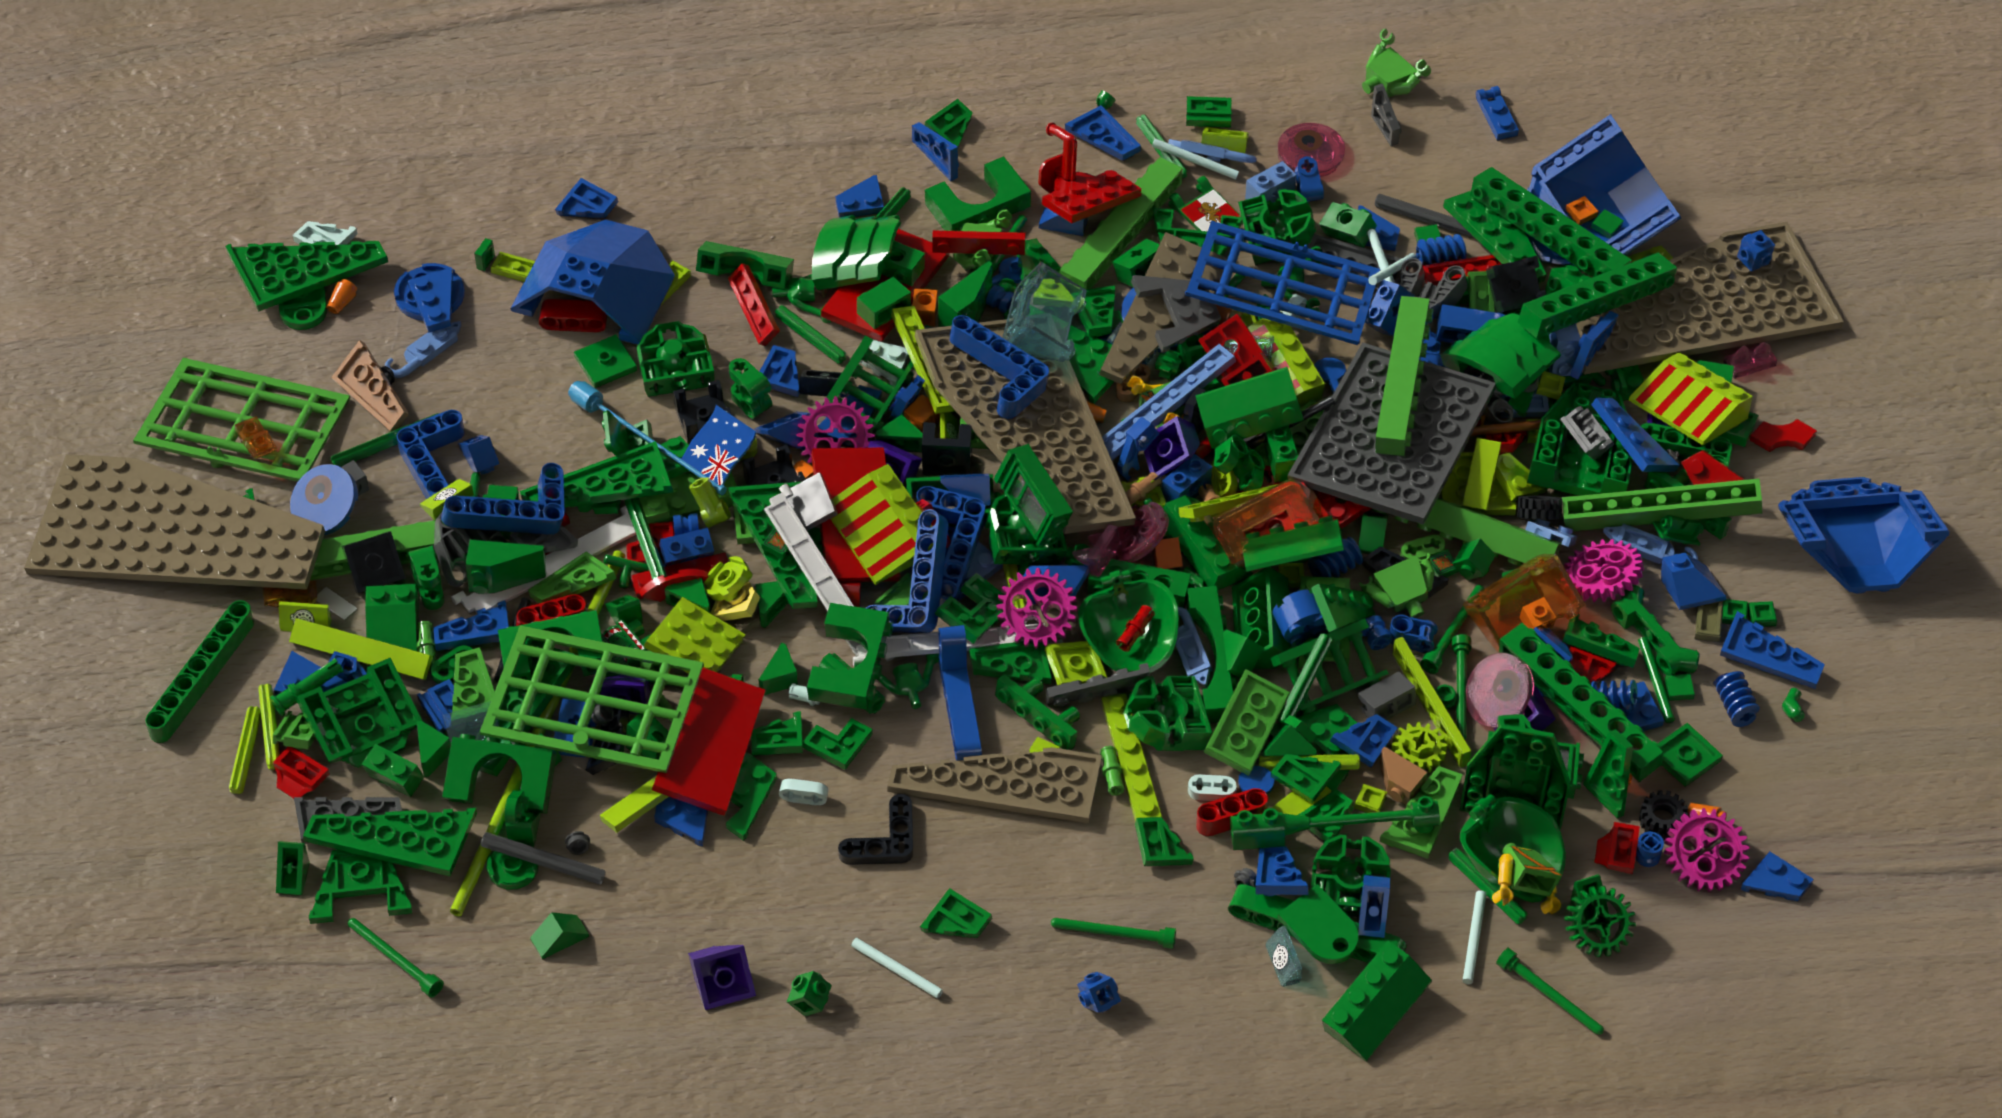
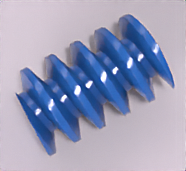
M1455 234L1453 238L1447 235L1444 239L1441 236L1436 237L1435 240L1432 237L1428 238L1427 241L1420 239L1416 246V256L1422 265L1423 261L1426 262V265L1432 264V260L1435 263H1440L1441 259L1444 262H1448L1452 258L1454 261L1458 260L1459 256H1461V259H1467L1466 246L1459 234Z
M1347 537V539H1343L1344 550L1308 559V567L1312 576L1338 578L1340 577V572L1345 574L1348 568L1354 569L1355 563L1361 565L1363 557L1355 540Z
M1741 671L1722 674L1713 682L1733 726L1744 727L1751 724L1756 719V714L1760 710L1759 705L1755 703L1756 699L1752 695L1751 688L1748 687L1747 680L1744 679L1745 675Z
M1612 680L1610 688H1608L1606 681L1601 682L1600 688H1598L1596 681H1592L1591 686L1598 692L1605 694L1609 702L1616 709L1619 708L1622 711L1625 709L1627 712L1634 710L1638 694L1635 680H1631L1630 687H1627L1625 680L1621 681L1620 687H1617L1616 681Z

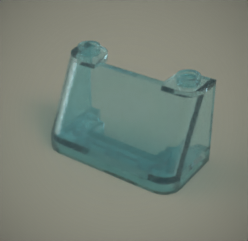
M1040 262L1017 286L1013 294L1002 338L1031 356L1058 362L1070 360L1075 353L1074 342L1067 340L1072 317L1077 312H1082L1086 306L1085 297L1087 290L1043 262Z

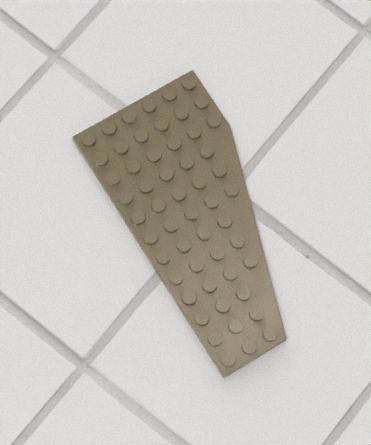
M1788 222L1725 232L1718 239L1695 251L1691 249L1670 260L1677 267L1675 281L1671 287L1609 310L1619 314L1613 331L1601 349L1596 351L1588 367L1584 366L1583 372L1584 374L1662 361L1678 352L1689 356L1842 328L1844 321ZM1762 230L1773 241L1775 248L1769 264L1751 272L1738 259L1737 254L1744 236ZM1609 311L1576 323L1580 338L1584 333H1588L1592 325L1596 326L1598 319L1601 316L1605 317Z
M1050 315L979 323L1046 364L1049 368L1046 390L1016 417L1011 419L1003 418L997 413L1000 391L1011 380L954 346L949 340L951 326L915 330V339L933 386L961 418L972 426V430L1000 462H1003L1009 449L1026 444L1030 445L1073 510L1068 525L1063 530L1064 534L1135 524L1136 517ZM1020 475L1019 479L1023 483V485H1025L1026 482ZM1028 487V492L1033 497V499L1040 505V503Z
M66 454L24 569L26 574L307 589L325 529L322 524L136 458Z

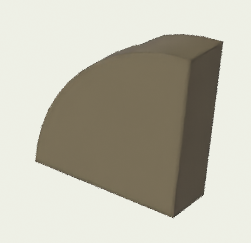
M754 613L752 617L735 619L736 629L744 634L760 624V618Z

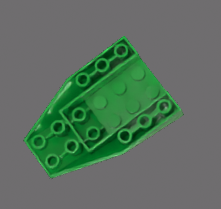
M1573 382L1541 419L1527 483L1579 496L1626 491L1633 459L1591 405L1596 398H1613L1626 411L1621 393L1611 389L1590 386L1586 383ZM1579 406L1584 410H1590L1615 443L1595 461L1584 452L1560 420Z
M1501 724L1467 764L1459 811L1469 813L1479 799L1486 798L1489 794L1493 795L1496 799L1503 797L1520 798L1547 811L1555 819L1559 829H1561L1571 781L1554 733Z

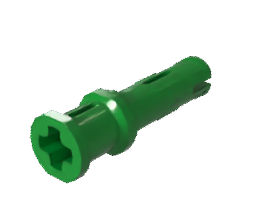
M335 658L332 659V661L296 685L290 683L287 685L288 688L277 696L272 695L269 697L277 712L281 716L285 715L286 710L297 704V696L320 687L339 673H342L343 668L340 664H337L338 661Z

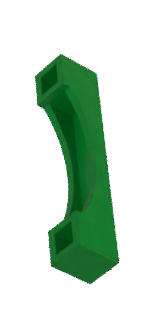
M1217 586L1187 588V610L1191 614L1193 622L1208 639L1215 659L1216 669L1208 688L1202 689V701L1209 723H1218L1233 695V691L1236 689L1235 676H1231L1227 671L1223 631L1227 629L1226 616H1221L1220 611L1224 608L1222 595L1218 596Z

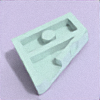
M307 221L293 234V240L298 244L302 242L311 244L316 242H335L336 245H347L358 233L357 228L350 226L349 230L338 229L336 224H320L319 222Z
M873 340L870 347L875 355L904 370L909 358L905 347ZM869 361L861 363L865 367L871 368L877 376H884L890 381V385L894 387L899 381V378Z

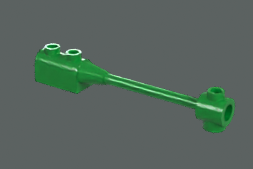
M1422 796L1418 801L1411 802L1410 810L1311 818L1309 816L1284 814L1273 808L1264 810L1263 814H1252L1250 811L1243 810L1237 816L1230 817V832L1233 851L1284 847L1285 836L1316 827L1411 820L1412 827L1418 832L1429 833L1435 826H1439L1440 813L1438 801L1433 800L1429 796Z

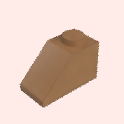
M1386 747L1382 749L1380 767L1386 792H1388L1387 794L1393 800L1407 806L1408 802L1419 793L1420 788L1426 782L1427 772Z

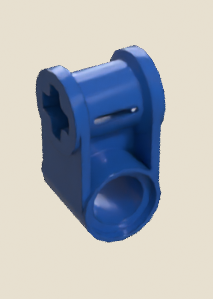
M1305 156L1299 160L1294 171L1297 175V192L1303 195L1308 202L1323 200L1324 189L1319 175L1318 164L1314 158Z
M1396 615L1393 617L1389 629L1393 637L1391 644L1394 645L1395 639L1403 637L1410 649L1421 653H1428L1434 649L1433 638L1438 631V626L1429 620Z

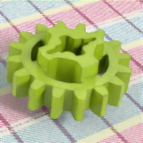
M1417 722L1416 727H1412L1408 723L1406 730L1400 727L1398 735L1394 734L1391 751L1421 769H1426L1430 773L1432 772V766L1437 768L1440 766L1441 761L1445 760L1447 744L1444 743V735L1438 736V728L1430 730L1429 723L1425 727H1421L1420 722Z

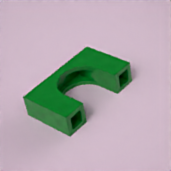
M1003 156L984 164V180L996 195L990 201L982 204L965 203L956 197L944 181L925 189V205L944 231H961L966 223H988L996 219L997 214L1002 210H1008L1012 215L1031 207V190Z
M830 603L824 623L826 637L857 642L867 650V655L858 666L848 670H834L812 666L807 684L808 700L867 710L869 702L875 699L876 686H874V683L881 676L882 665H880L881 658L886 657L887 643L885 642L887 637L892 635L893 622L889 620V612Z
M597 610L519 625L603 642ZM510 626L498 630L503 667L509 656L519 626ZM528 638L525 642V645L538 648L545 644L543 641ZM577 649L579 656L601 660L603 655L602 653ZM521 654L513 677L531 681L532 656ZM581 667L584 677L595 675L597 672L596 669ZM508 687L509 692L521 690L518 688Z
M460 734V738L452 737L442 795L445 800L472 804L476 779L481 767L491 759L507 757L515 760L521 769L522 783L520 791H524L525 796L529 797L528 811L548 813L557 753L554 750L537 746L529 747L523 743L510 741V744L500 743L501 739L485 737V741L475 740L476 736L469 734Z

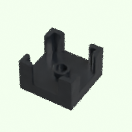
M1537 256L1486 268L1496 313L1520 309L1524 303L1546 295L1545 290L1540 291L1535 268L1540 267Z
M719 380L708 383L709 395L686 400L685 389L673 391L675 411L687 444H690L692 439L710 419L716 405L732 415L730 408H726L724 404L722 386Z
M924 422L922 475L971 474L972 426L970 424H961L959 439L935 438L936 424Z
M787 445L778 447L776 449L777 460L755 468L754 457L742 460L744 479L748 486L803 482L806 479L802 471L798 472L797 475L792 465V454Z
M391 531L341 546L344 556L348 561L356 593L366 591V586H383L406 579Z

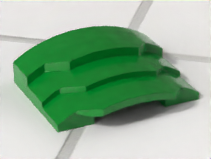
M854 215L829 220L818 235L813 253L812 281L816 289L822 290L880 280L885 265L884 261L891 255L894 238L901 225L899 215L882 218L871 216L855 219Z
M1511 313L1498 319L1488 320L1477 331H1472L1465 339L1455 341L1441 354V359L1444 366L1461 373L1468 366H1472L1493 376L1496 390L1515 399L1560 358L1561 353L1550 344L1549 335L1536 339L1518 323L1520 315Z
M391 657L368 666L366 675L323 692L320 686L297 696V703L307 723L310 724L329 763L343 761L357 768L362 767L363 761L375 743L396 753L405 748L411 730L417 727V721H422Z

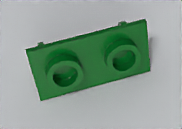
M1667 515L1661 518L1660 522H1652L1659 537L1663 540L1700 546L1697 536L1704 530V526L1700 521L1689 519L1684 521L1683 518Z

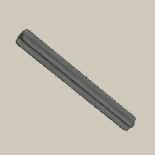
M1383 194L1376 196V207L1432 225L1437 224L1438 227L1475 238L1452 216Z
M485 832L481 840L482 847L596 884H602L605 878L606 871L495 834Z

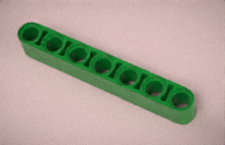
M238 600L227 608L148 713L145 723L152 741L164 743L172 737L253 628L254 619L249 603Z
M1240 884L1237 886L1228 906V911L1231 915L1294 937L1277 919L1278 913L1293 903V900L1278 895L1265 896L1263 894H1256V888L1249 885ZM1354 922L1355 925H1356V927H1357V930H1358V929H1359V923ZM1386 932L1384 938L1359 935L1357 949L1351 958L1370 963L1388 940L1404 952L1407 944L1403 939ZM1338 942L1334 944L1333 948L1338 952H1344L1348 949V946L1345 943Z

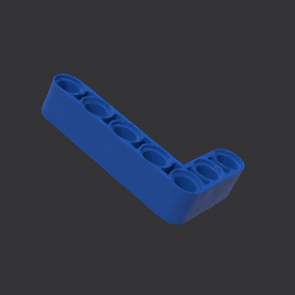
M964 315L954 317L950 332V342L1011 380L1000 391L997 413L1006 419L1016 417L1046 390L1049 376L1048 366L970 317Z
M457 410L444 411L407 426L397 433L400 455L426 499L448 486L430 451L453 443L464 436L465 430L462 414Z
M547 463L542 467L538 481V502L455 495L445 500L441 520L446 526L452 528L556 534L561 528L565 514L563 469L557 463Z
M924 486L918 490L916 501L918 502L921 499L932 501L930 504L937 513L945 517L948 523L957 525L944 562L940 596L941 606L949 598L943 597L942 595L949 594L959 601L961 588L965 583L984 526L985 504L978 498L931 486ZM953 506V507H955V508H953V509H948L947 507ZM972 512H977V513H979V514H977V515H972V514H970V513H972ZM968 532L971 533V535H964L963 533ZM957 553H964L965 555H963V556H958V555H956V554H957ZM955 573L958 574V576L954 577L950 576V574Z
M932 509L923 511L918 520L909 605H870L866 607V609L889 612V620L893 622L892 633H930L936 628L938 623V616L935 615V612L940 606L948 521ZM936 519L935 525L931 527L932 521ZM934 543L933 548L928 551L930 544ZM931 567L929 574L925 575L926 570ZM928 591L927 597L922 600L923 594ZM903 615L902 620L897 623L898 617ZM925 615V620L920 624L921 617Z
M964 625L938 628L939 667L956 761L963 760V757L982 755L967 671V642Z

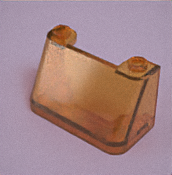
M1289 479L1218 515L1214 520L1213 530L1232 565L1241 561L1244 557L1242 549L1249 541L1245 534L1252 533L1251 528L1285 510L1291 520L1302 518L1308 525L1319 521L1321 503L1316 494L1297 480Z
M1541 554L1463 603V607L1499 656L1503 657L1499 653L1500 639L1522 623L1519 617L1523 606L1545 597L1556 619L1566 617L1569 620L1580 613L1579 609L1584 607L1585 603L1558 555Z

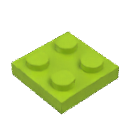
M1087 641L1047 644L1045 653L1057 685L1077 680L1082 681V684L1087 683L1088 679L1100 674L1107 678L1100 657Z

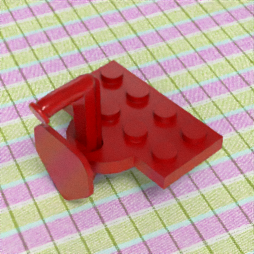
M1053 122L1047 125L1046 133L1049 136H1056L1063 140V154L1045 160L1039 169L1038 184L1049 193L1042 196V205L1070 223H1074L1141 196L1142 188L1119 175L1116 171L1107 170L1096 176L1084 172H1076V137Z

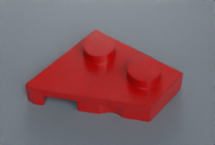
M1527 431L1481 436L1482 439L1501 442L1499 455H1503L1505 453H1513L1527 437Z
M1704 450L1681 462L1693 485L1745 480Z
M1570 646L1569 651L1573 656L1570 664L1580 676H1585L1590 683L1592 681L1598 683L1614 670L1615 662Z

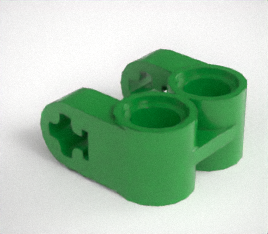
M742 358L732 360L729 364L730 378L735 382L731 387L732 401L747 417L754 419L773 406L771 397L768 394L772 390L770 382L763 373L759 372L747 360Z
M1239 435L1231 436L1215 448L1214 466L1223 474L1233 470L1239 479V488L1243 492L1261 488L1265 469L1264 459L1256 450H1249L1246 442Z
M433 546L408 552L414 582L424 607L428 610L441 608L445 601ZM434 594L436 599L431 600L429 595Z

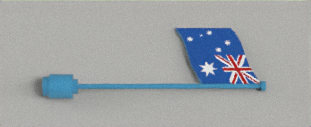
M576 381L570 386L568 395L571 401L585 411L592 413L598 409L602 411L609 410L602 405L603 394L587 382ZM716 405L710 419L692 439L681 459L659 443L657 445L660 451L699 478L709 477L713 487L717 489L716 492L724 495L727 491L724 483L732 469L751 447L756 431ZM609 410L622 425L647 442H654L653 439Z

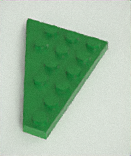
M351 241V245H336L335 242H316L312 244L302 242L299 243V246H284V243L248 244V247H232V244L225 246L258 312L388 263V257L379 241Z

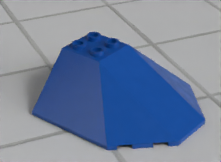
M1611 114L1536 164L1531 173L1532 180L1527 190L1571 220L1573 219L1565 211L1566 205L1583 196H1586L1598 210L1597 217L1605 209L1624 220L1621 228L1610 239L1591 228L1592 222L1596 218L1580 226L1625 256L1681 219V216L1657 184ZM1525 232L1541 262L1575 266Z
M603 220L546 241L510 309L512 312L533 317L545 292L549 290L592 300L621 327L619 340L638 345L643 335L648 332L675 278V274L648 230L610 220Z
M1865 477L1817 480L1810 483L1808 490L1801 489L1791 495L1790 501L1783 500L1778 504L1779 510L1801 547L1845 589L1856 594L1872 590L1887 592L1890 589L1899 588L1949 536L1950 532L1922 491L1913 490L1912 493L1901 491V486L1883 482L1880 486L1876 483H1871V479Z

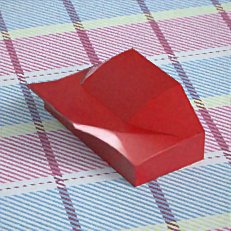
M288 746L273 762L277 772L276 788L293 799L313 791L330 775L328 768L294 747Z
M1614 822L1610 832L1597 840L1594 863L1604 865L1607 869L1633 874L1640 826Z

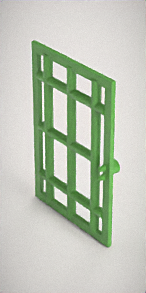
M182 358L135 436L133 443L210 461L211 466L214 468L228 465L298 482L313 467L348 404L350 395ZM190 369L203 372L204 374L201 377L188 374L187 371ZM214 375L256 384V387L253 389L212 378ZM181 382L197 385L187 402L172 399ZM269 387L309 396L308 401L267 392L265 389ZM206 388L250 397L240 414L197 404ZM319 399H322L330 402H335L334 407L324 404H319L318 401ZM259 400L303 409L294 426L250 416ZM166 407L182 410L172 427L156 424ZM312 412L329 415L320 432L303 429ZM191 413L235 422L226 439L182 430ZM244 425L288 435L279 452L235 442ZM151 432L165 435L166 438L165 440L149 437V434ZM298 437L314 441L305 458L289 454ZM178 438L209 446L205 450L175 443V440ZM211 446L217 447L216 452L213 451ZM220 448L274 461L270 465L223 454ZM287 463L300 466V468L296 471L283 468L282 465Z
M519 626L480 729V735L667 773L704 664L699 661ZM528 638L543 641L545 644L543 648L525 645V642ZM555 644L602 653L603 655L601 660L553 651ZM521 654L539 658L531 681L513 677ZM613 656L661 665L659 672L613 663L611 660ZM549 660L596 669L597 672L590 691L584 692L541 683ZM676 668L690 672L687 678L669 674L670 669ZM607 672L655 681L648 704L599 695ZM665 684L684 687L677 710L658 707ZM508 687L527 690L519 713L500 710ZM537 692L585 702L578 724L573 725L530 716L529 713ZM595 704L644 714L636 737L588 728ZM654 716L673 720L665 743L646 740ZM496 719L515 723L513 730L494 726ZM525 725L571 734L573 735V742L526 733L523 730ZM588 738L632 747V750L628 754L589 746ZM642 749L661 753L660 759L640 756Z

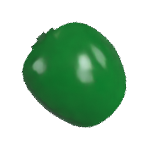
M1129 570L1109 572L1108 576L1101 577L1100 579L1103 587L1112 586L1089 595L1079 607L1078 619L1082 633L1100 659L1117 672V670L1127 668L1128 672L1140 670V664L1148 663L1150 673L1154 672L1168 661L1177 641L1179 617L1176 599L1170 589L1162 582L1153 579H1143L1123 583V581L1132 579ZM1142 605L1151 607V611L1155 612V616L1145 627L1143 636L1137 638L1130 651L1125 652L1119 648L1121 644L1117 646L1116 641L1125 631L1127 622L1133 620Z
M1491 794L1486 798L1479 799L1473 805V809L1469 812L1470 818L1461 829L1460 841L1470 863L1492 885L1500 889L1501 885L1498 884V863L1503 855V848L1509 843H1514L1517 847L1539 852L1563 875L1566 859L1564 841L1555 819L1547 811L1520 798L1503 797L1496 799ZM1508 886L1513 892L1514 897L1528 902H1539L1547 897L1513 890Z

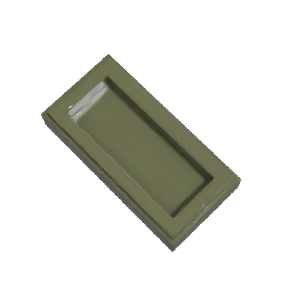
M1723 601L1697 606L1694 639L1720 642Z

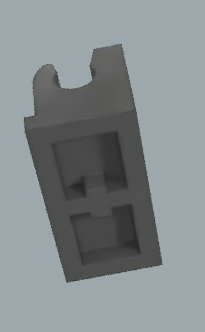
M1579 406L1560 419L1584 452L1594 461L1615 445L1589 409L1584 410Z
M1397 672L1359 692L1358 698L1365 704L1361 707V710L1368 718L1378 714L1385 720H1388L1416 705L1415 686L1406 677Z

